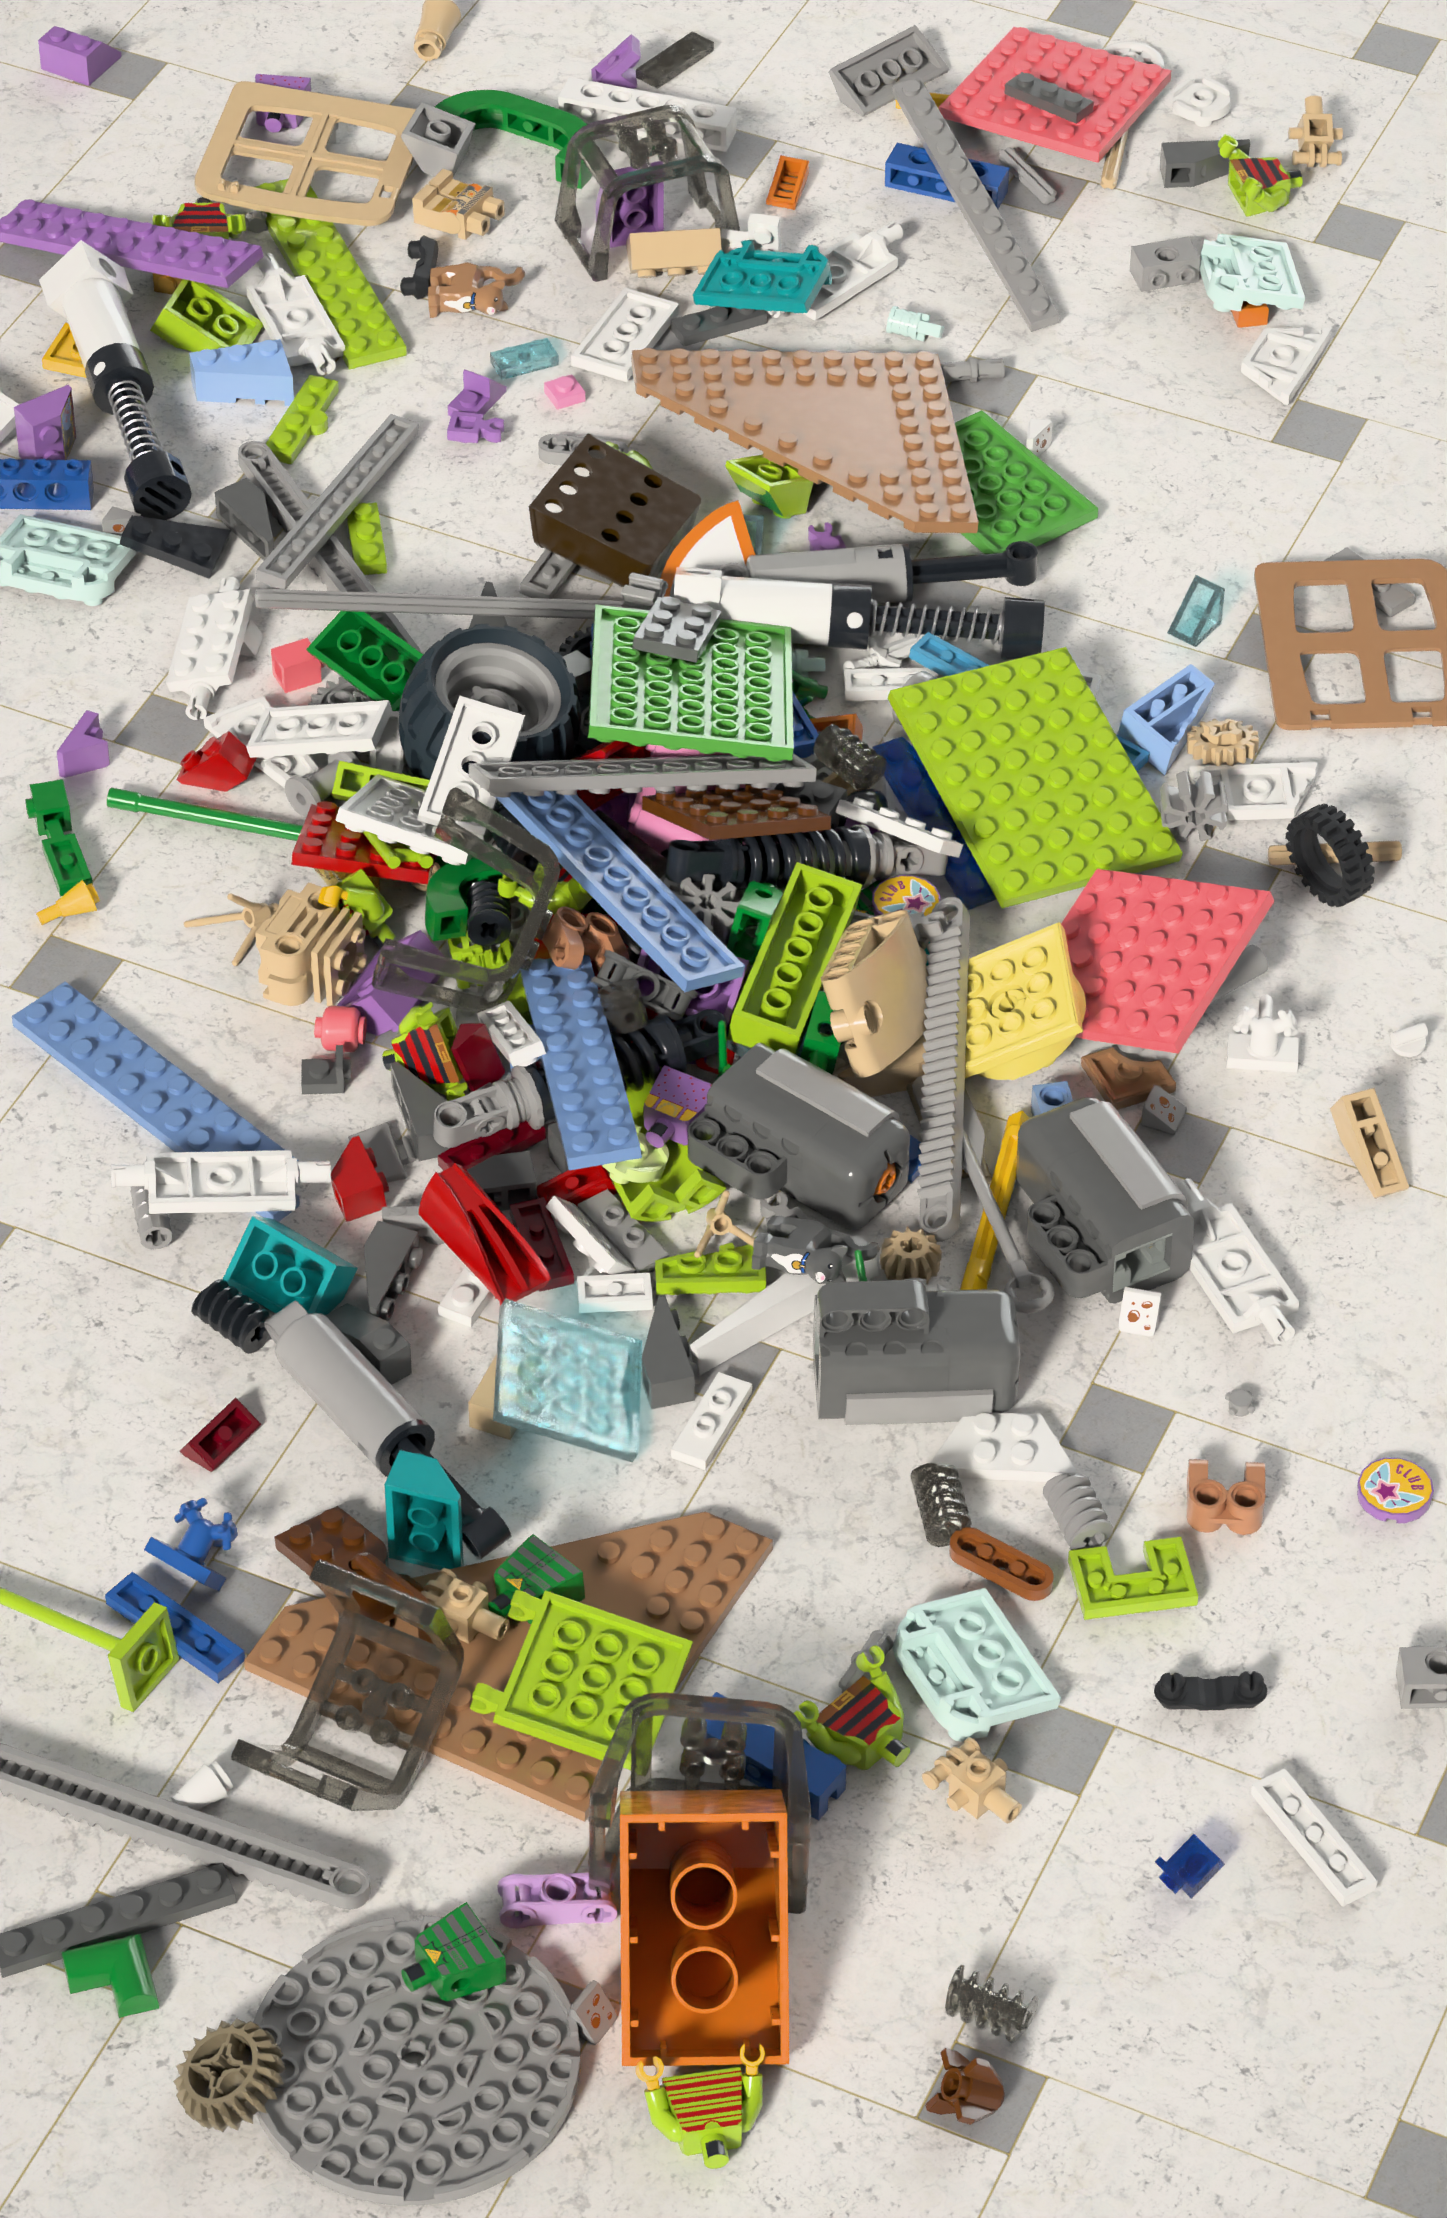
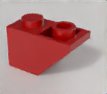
M228 731L218 738L215 736L211 737L200 750L188 752L180 763L182 769L176 780L185 785L227 792L248 778L257 757L250 758L246 746Z
M359 1135L351 1138L331 1171L334 1197L346 1222L380 1211L382 1207H387L384 1193L389 1192V1186L386 1177L382 1171L376 1172L375 1168L378 1166L371 1147H364Z

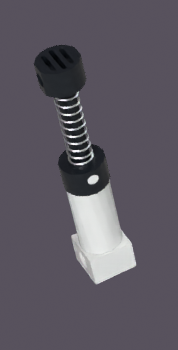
M80 240L39 279L48 307L67 318L95 404L102 411L115 415L118 422V427L121 430V436L124 438V444L127 446V453L131 461L126 468L124 480L135 512L141 514L142 517L168 520L185 510L190 503L192 493L180 459L167 451H163L149 410L147 409L146 403L152 396L154 384L128 319V308L124 305L133 296V292L124 268Z
M676 568L674 597L681 602L693 605L707 604L712 609L721 611V619L791 627V643L867 650L868 637L873 636L875 631L878 636L882 635L883 632H889L891 637L895 633H902L904 638L908 634H915L916 639L930 632L935 636H940L942 640H945L946 636L953 637L955 642L959 637L965 638L967 643L972 638L978 639L980 644L984 642V639H988L994 645L998 640L1000 658L1018 659L1039 654L1042 649L1044 600L1005 597L1003 610L1000 611V614H992L990 609L987 613H979L978 608L974 612H967L965 607L962 608V611H954L952 606L949 610H941L939 605L935 610L929 609L927 604L921 609L916 608L914 603L911 605V608L903 607L901 602L898 607L890 606L889 602L885 606L878 605L876 600L874 601V598H871L872 585L835 582L826 584L722 576V570Z

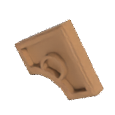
M1114 1047L1081 1057V1066L1105 1102H1110L1117 1110L1145 1102L1154 1085L1161 1087L1169 1094L1176 1091V1082L1161 1060L1150 1062L1135 1061L1121 1055Z

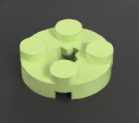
M635 1125L642 1158L602 1165L610 1172V1178L619 1184H627L629 1181L637 1183L657 1182L661 1179L668 1161L669 1151L666 1144L662 1148L652 1146L647 1141L646 1134L640 1133L641 1127Z

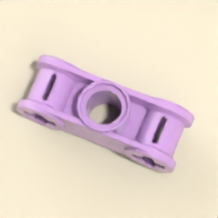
M604 1871L544 1875L512 1874L505 1876L497 1885L498 1893L503 1901V1908L499 1913L500 1921L504 1926L515 1929L539 1925L612 1922L617 1917V1907L612 1902L611 1893L615 1887L614 1877ZM596 1883L600 1884V1888L596 1889ZM515 1886L519 1887V1891L515 1892ZM596 1908H599L600 1913H596ZM515 1911H519L518 1917L515 1916Z

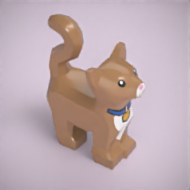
M468 262L432 268L430 271L431 286L428 287L430 318L437 317L441 312L467 313L479 310L484 314L492 315L498 311L508 310V304L503 300L502 289L504 286H515L521 283L525 276V271L522 267H517L514 273L505 274L497 267L478 266ZM488 279L496 280L488 285L483 286L484 281Z

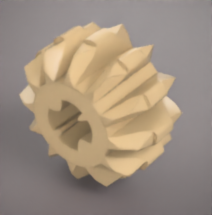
M907 1226L904 1233L893 1230L890 1238H884L880 1254L881 1269L885 1270L887 1280L921 1278L926 1279V1284L928 1285L931 1277L937 1276L940 1270L942 1251L940 1250V1245L935 1240V1235L925 1236L923 1228L917 1232H911Z

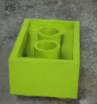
M182 279L150 331L176 348L198 352L204 349L211 350L231 347L233 345L252 344L263 324L259 319L206 284Z

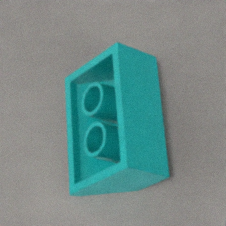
M252 1216L223 1279L227 1281L229 1286L237 1288L240 1293L245 1294L274 1313H278L293 1301H297L308 1314L319 1313L326 1315L343 1301L358 1268L275 1219Z
M399 1450L384 1484L389 1558L440 1571L443 1568L453 1569L464 1566L460 1494L436 1458L427 1457L420 1453Z

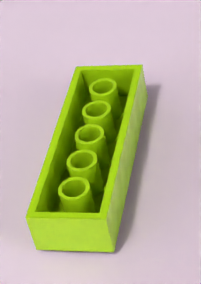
M796 862L732 1014L727 1040L750 1048L757 1043H763L775 1051L784 1048L797 1055L809 1026L818 990L823 991L824 989L821 976L844 930L852 921L862 884Z

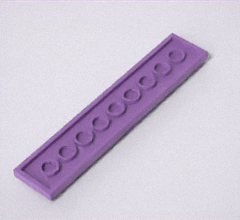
M32 199L21 201L15 209L0 219V242L66 255L82 240L121 267L229 288L264 257L261 246L244 241L238 242L218 236L213 237L199 234L198 232L178 230L173 227L152 225L148 222L142 223L128 220L127 218H117L102 213L82 211L77 208L71 209L56 204L36 202Z

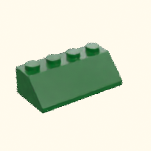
M340 611L306 649L308 653L373 701L389 700L392 711H399L406 682L423 655L367 613Z

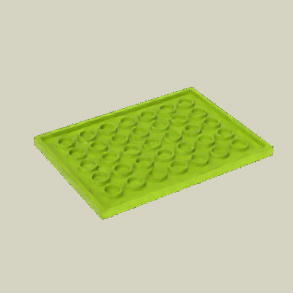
M1067 647L890 690L887 699L1002 909L1085 887L1096 869L1138 873L1181 860L1182 850L1170 829L1162 826L1161 813Z

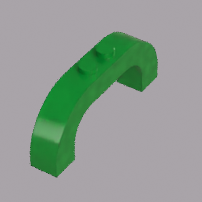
M498 90L462 92L444 99L435 106V108L475 123L474 130L483 128L500 129L559 149L560 152L555 156L556 181L582 189L594 173L595 140L593 132L582 119L569 112Z
M502 852L476 855L466 864L452 865L448 863L433 874L427 885L425 904V926L433 941L466 936L468 916L466 904L470 886L474 882L482 880L498 883L499 879H503V872L505 870L513 871ZM519 875L518 886L521 887L531 875L523 877ZM592 897L588 902L592 911L607 914Z

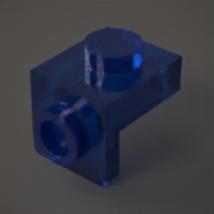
M1195 1834L1167 1862L1161 1856L1154 1861L1163 1871L1158 1878L1174 1894L1181 1889L1191 1899L1225 1865Z

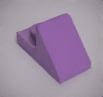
M632 34L629 35L591 69L592 81L631 89L637 88V76L633 67L641 58L640 40Z
M464 369V389L448 405V416H451L453 411L477 413L484 416L507 392L506 386Z
M86 710L57 750L60 777L67 778L109 766L108 743L102 739L103 730L100 728L99 713Z

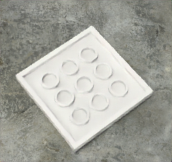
M379 774L339 808L336 821L344 823L345 827L351 831H367L376 834L377 838L387 843L400 842L409 845V848L416 853H432L441 856L444 862L452 865L466 864L493 838L488 830L484 840H480L418 821V813L426 790ZM453 800V801H454L455 803H457V804H465V803H462V802Z

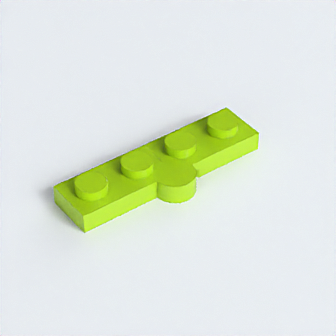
M308 376L265 443L279 462L292 465L311 435H321L327 431L328 417L325 412L339 391L338 381L321 376Z

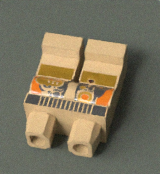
M442 169L429 181V185L426 184L412 198L414 223L450 234L458 233V238L464 240L472 233L484 236L489 231L490 218L499 221L505 214L504 201L493 197V187L487 185L482 187L476 183L467 184L453 179V172Z

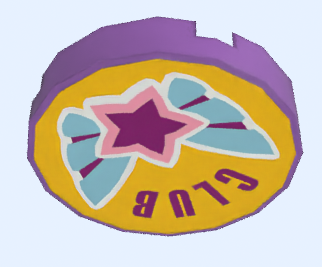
M899 875L888 878L878 884L873 892L872 908L874 909L875 916L899 910H906L910 914L923 912L924 916L932 913L935 905L940 902V894L937 888L925 879L910 875Z
M1382 1458L1371 1462L1362 1470L1357 1484L1358 1501L1363 1509L1374 1518L1385 1522L1387 1519L1397 1520L1396 1523H1408L1419 1519L1429 1510L1434 1492L1432 1479L1425 1469L1412 1461L1402 1458Z

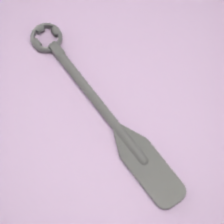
M922 1076L918 1077L912 1084L913 1094L920 1110L924 1109L921 1103V1098H924L921 1087L925 1086ZM964 1086L962 1169L969 1174L1010 1267L1012 1279L1006 1284L1004 1291L1011 1295L1017 1312L1026 1314L1036 1313L1045 1309L1052 1302L1055 1294L1054 1286L1048 1278L1040 1274L1029 1273L1024 1259H1021L981 1169L986 1141L985 1131ZM1031 1284L1039 1285L1043 1295L1041 1299L1036 1298L1027 1301V1303L1019 1302L1015 1292L1016 1288L1027 1287Z

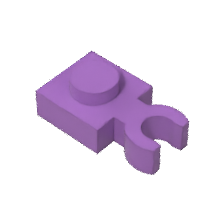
M453 411L447 429V440L462 443H478L480 438H485L489 442H501V432H504V420L500 418L484 420L483 414Z
M824 523V532L815 531L813 525L808 527L810 551L846 548L840 535L832 536V525L830 523Z

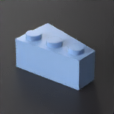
M281 339L233 345L231 347L211 350L204 349L189 353L191 381L197 401L236 403L237 398L255 399V404L265 405L266 400L284 401L285 406H290L294 400L293 376Z
M1192 664L1188 665L1126 708L1117 735L1150 752L1148 762L1163 775H1166L1187 742V732H1191L1192 726L1198 725L1207 711L1215 683Z

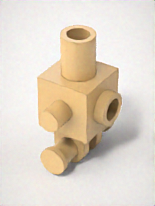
M1320 96L1305 98V114L1302 115L1297 127H1289L1288 138L1298 139L1299 152L1297 150L1292 152V165L1307 164V167H1314L1315 163H1319V166L1324 168L1327 164L1341 166V151L1329 152L1334 140H1342L1343 130L1342 128H1333L1332 114H1323V102Z
M443 1568L439 1572L438 1578L430 1580L425 1586V1591L420 1592L433 1607L436 1632L443 1640H449L453 1636L469 1644L474 1636L481 1632L500 1641L508 1631L509 1620L489 1611L487 1588L479 1581H475L473 1585L457 1579L451 1570ZM407 1612L409 1620L417 1625V1619Z
M967 1738L959 1748L952 1747L946 1752V1757L941 1756L934 1762L935 1767L932 1770L922 1774L923 1782L931 1790L937 1789L943 1780L949 1783L947 1804L953 1811L964 1808L978 1819L990 1810L1007 1824L1011 1823L1021 1811L1022 1805L1005 1792L1007 1764L1001 1758H997L992 1762L981 1753L979 1744L973 1738Z

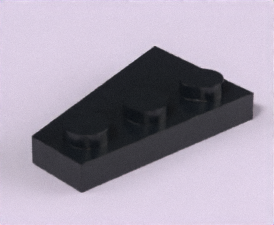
M132 515L121 535L119 544L209 579L229 540L231 530Z

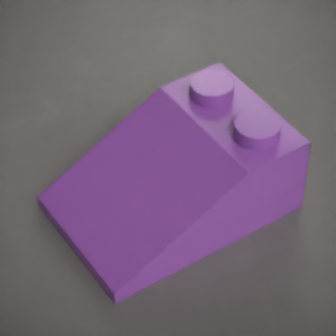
M662 161L604 172L596 200V229L607 249L626 245L630 233L664 231V164Z

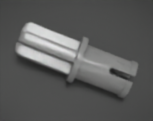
M880 1630L873 1631L861 1651H857L852 1655L851 1665L839 1681L842 1693L863 1675L868 1679L871 1677L869 1672H863L857 1667L856 1658L858 1654L864 1652L867 1660L873 1664L874 1660L869 1652V1648L873 1645L879 1646L886 1656L893 1647V1640L889 1635L881 1645H878L885 1632Z

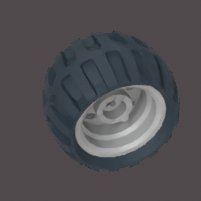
M475 624L472 628L456 629L444 636L441 641L438 640L415 665L406 682L400 702V742L405 753V759L413 775H417L422 779H431L459 696L525 715V721L511 762L571 760L580 735L581 708L573 673H569L564 658L558 652H553L545 645V641L533 635L531 637L517 631L518 628L506 625L503 628L489 626L488 624ZM483 731L476 732L472 736L473 740L478 744H487L491 741V736ZM468 761L462 765V769L469 774V763L477 762ZM457 791L451 798L467 803L468 793Z

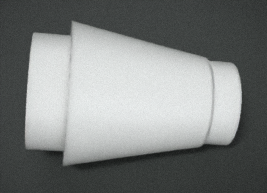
M214 1761L209 1766L203 1764L171 1799L174 1803L199 1810L227 1797L226 1792L233 1788V1785L222 1767Z

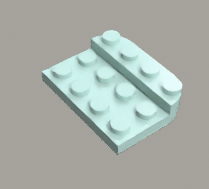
M1218 234L1216 241L1210 242L1204 239L1200 253L1199 270L1206 293L1214 301L1213 307L1221 312L1241 311L1243 301L1256 306L1263 304L1276 305L1284 310L1303 308L1305 296L1287 243L1228 234Z
M20 514L0 536V586L24 589L29 593L39 592L53 595L57 599L83 601L86 605L97 606L102 604L103 598L114 592V580L138 551L120 545V535Z
M986 1588L916 1605L908 1609L906 1617L898 1626L892 1647L894 1656L935 1719L948 1730V1734L952 1739L962 1742L969 1737L985 1738L988 1736L991 1726L1058 1708L1061 1700L1060 1695Z

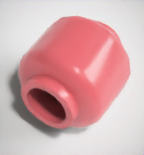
M331 1005L325 1009L323 1017H316L314 1035L315 1038H321V1044L325 1050L336 1052V1045H343L344 1052L352 1053L357 1050L359 1044H365L367 1019L361 1016L357 1008Z

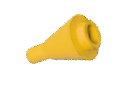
M81 880L55 902L56 904L37 912L36 915L41 925H44L60 916L67 917L97 911L95 904L100 902V899L92 883L86 885Z

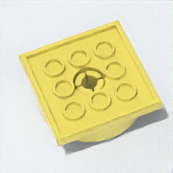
M1060 922L969 958L965 1079L976 1074L995 1080H1015L1029 1075L1043 1067L1052 1065L1056 1058L1068 1048L1076 1035L1083 1032L1082 1022L1086 1010L1085 994L1081 984L1072 972L1065 929Z

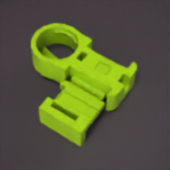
M467 928L466 936L448 939L454 965H459L460 973L455 974L459 989L470 988L469 984L475 983L477 986L486 985L488 983L487 972L490 976L515 971L509 937L503 942V947H498L496 952H492L491 949L484 952V946L477 944L470 946L469 941L471 940L468 937ZM462 943L463 948H459L456 946ZM504 954L505 956L507 955L508 963H504Z

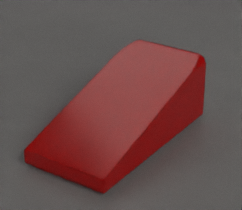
M602 1165L567 1170L537 1186L538 1197H544L547 1204L553 1196L574 1203L577 1207L579 1203L607 1189L613 1195L617 1194V1191Z

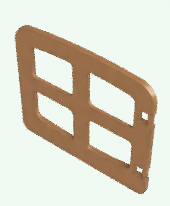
M1429 559L1266 562L1257 565L1254 572V582L1276 724L1284 730H1311V728L1361 729L1413 727V725L1447 726V569ZM1418 583L1422 585L1430 603L1436 628L1433 630L1387 631L1380 628L1372 584ZM1346 585L1353 629L1348 632H1298L1295 625L1294 589L1298 586ZM1437 651L1441 653L1444 698L1440 701L1431 702L1392 701L1384 655L1389 652ZM1351 653L1356 655L1360 664L1365 702L1356 704L1315 703L1306 684L1300 656L1304 654ZM1412 712H1430L1431 717H1413ZM1311 715H1329V719L1311 720Z

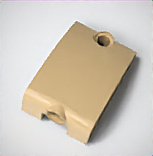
M906 910L871 917L846 927L821 976V982L830 1008L836 1010L832 1011L830 1015L834 1036L839 1043L847 1041L845 1051L856 1078L869 1077L885 1069L904 1054L926 1031L924 1020H927L924 1009H928L925 1003V998H928L926 977L929 976L926 970L927 954L918 944Z

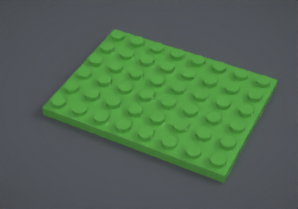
M595 604L588 738H595L600 742L606 743L613 741L629 742L635 746L658 745L669 750L693 749L704 754H713L715 752L729 753L739 758L749 756L764 757L774 762L782 760L792 761L794 737L791 627L720 619L717 629L699 660L695 663L632 649L634 636L649 610Z

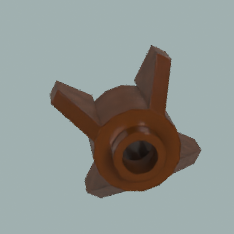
M944 2048L940 2053L944 2069L948 2071L941 2082V2093H937L925 2104L927 2111L939 2115L956 2113L957 2121L969 2125L993 2115L1002 2105L1005 2097L1002 2080L989 2061L977 2057L970 2062L958 2051Z

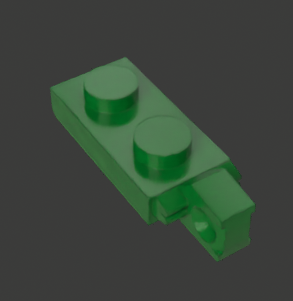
M58 819L45 821L47 839L42 840V850L59 895L63 896L81 880L86 885L90 883L93 885L91 874L75 833L64 835Z

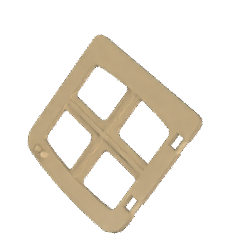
M249 81L238 82L230 93L196 172L195 189L198 194L206 199L263 212L361 226L382 224L392 216L397 198L402 191L414 160L401 135L416 109ZM254 111L313 118L305 140L299 146H289L240 137L248 115ZM343 122L396 135L387 160L379 161L328 152L325 148L335 124ZM240 155L292 165L293 169L284 191L279 193L241 185L238 181L230 182L222 179L230 157ZM319 170H329L379 180L371 200L367 203L340 202L306 197L314 175ZM382 192L392 193L390 198L381 197Z

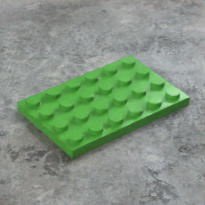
M981 410L955 422L979 522L977 533L960 534L982 553H1003L1009 544L1017 541H1026L1038 547L1098 518V507L984 411Z

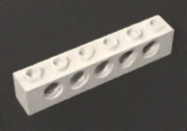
M572 77L568 78L558 96V109L579 117L589 127L723 152L727 151L736 134L737 108Z

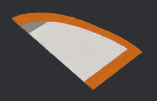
M739 500L728 503L711 512L676 546L668 558L660 579L668 583L664 597H674L677 567L718 570L721 566L729 563H738L746 567L747 558L750 555H755Z

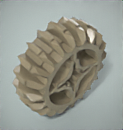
M236 2018L230 2024L221 2020L218 2030L207 2027L206 2036L202 2039L194 2038V2048L190 2051H183L186 2062L176 2066L178 2073L181 2075L173 2081L178 2090L176 2096L179 2103L185 2109V2113L191 2119H196L201 2126L208 2129L213 2127L221 2132H224L228 2126L239 2130L242 2120L253 2124L254 2114L258 2111L267 2113L265 2108L266 2102L268 2100H277L273 2090L284 2085L282 2077L279 2075L286 2070L284 2062L281 2060L283 2053L274 2041V2037L267 2030L264 2031L258 2024L251 2021L246 2024L244 2021ZM250 2052H252V2065L248 2060ZM208 2088L211 2090L209 2098L207 2096Z

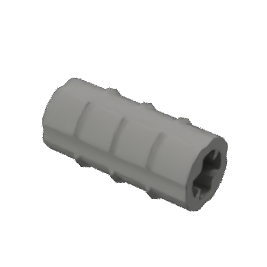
M144 1186L131 1187L132 1207L135 1212L134 1219L137 1221V1232L140 1235L141 1244L148 1249H161L167 1246L172 1241L168 1213L149 1214L148 1190H144Z

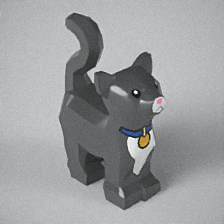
M772 1216L767 1223L766 1233L760 1232L754 1240L752 1269L760 1270L768 1266L788 1274L809 1275L818 1284L846 1282V1278L841 1271L842 1258L845 1254L856 1260L854 1252L861 1250L863 1261H868L876 1257L880 1247L876 1242H871L866 1246H858L849 1235L832 1230L817 1220Z

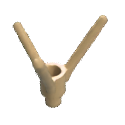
M230 893L227 898L245 907L243 912L189 920L184 922V926L188 928L244 920L251 930L232 961V965L237 966L255 939V932L278 909L279 905L277 903L268 905L266 903H255Z
M727 1190L723 1191L717 1207L711 1208L707 1212L706 1222L708 1225L694 1253L696 1258L701 1257L714 1234L724 1235L730 1232L751 1246L754 1244L755 1238L732 1224L731 1219L724 1211L730 1195Z

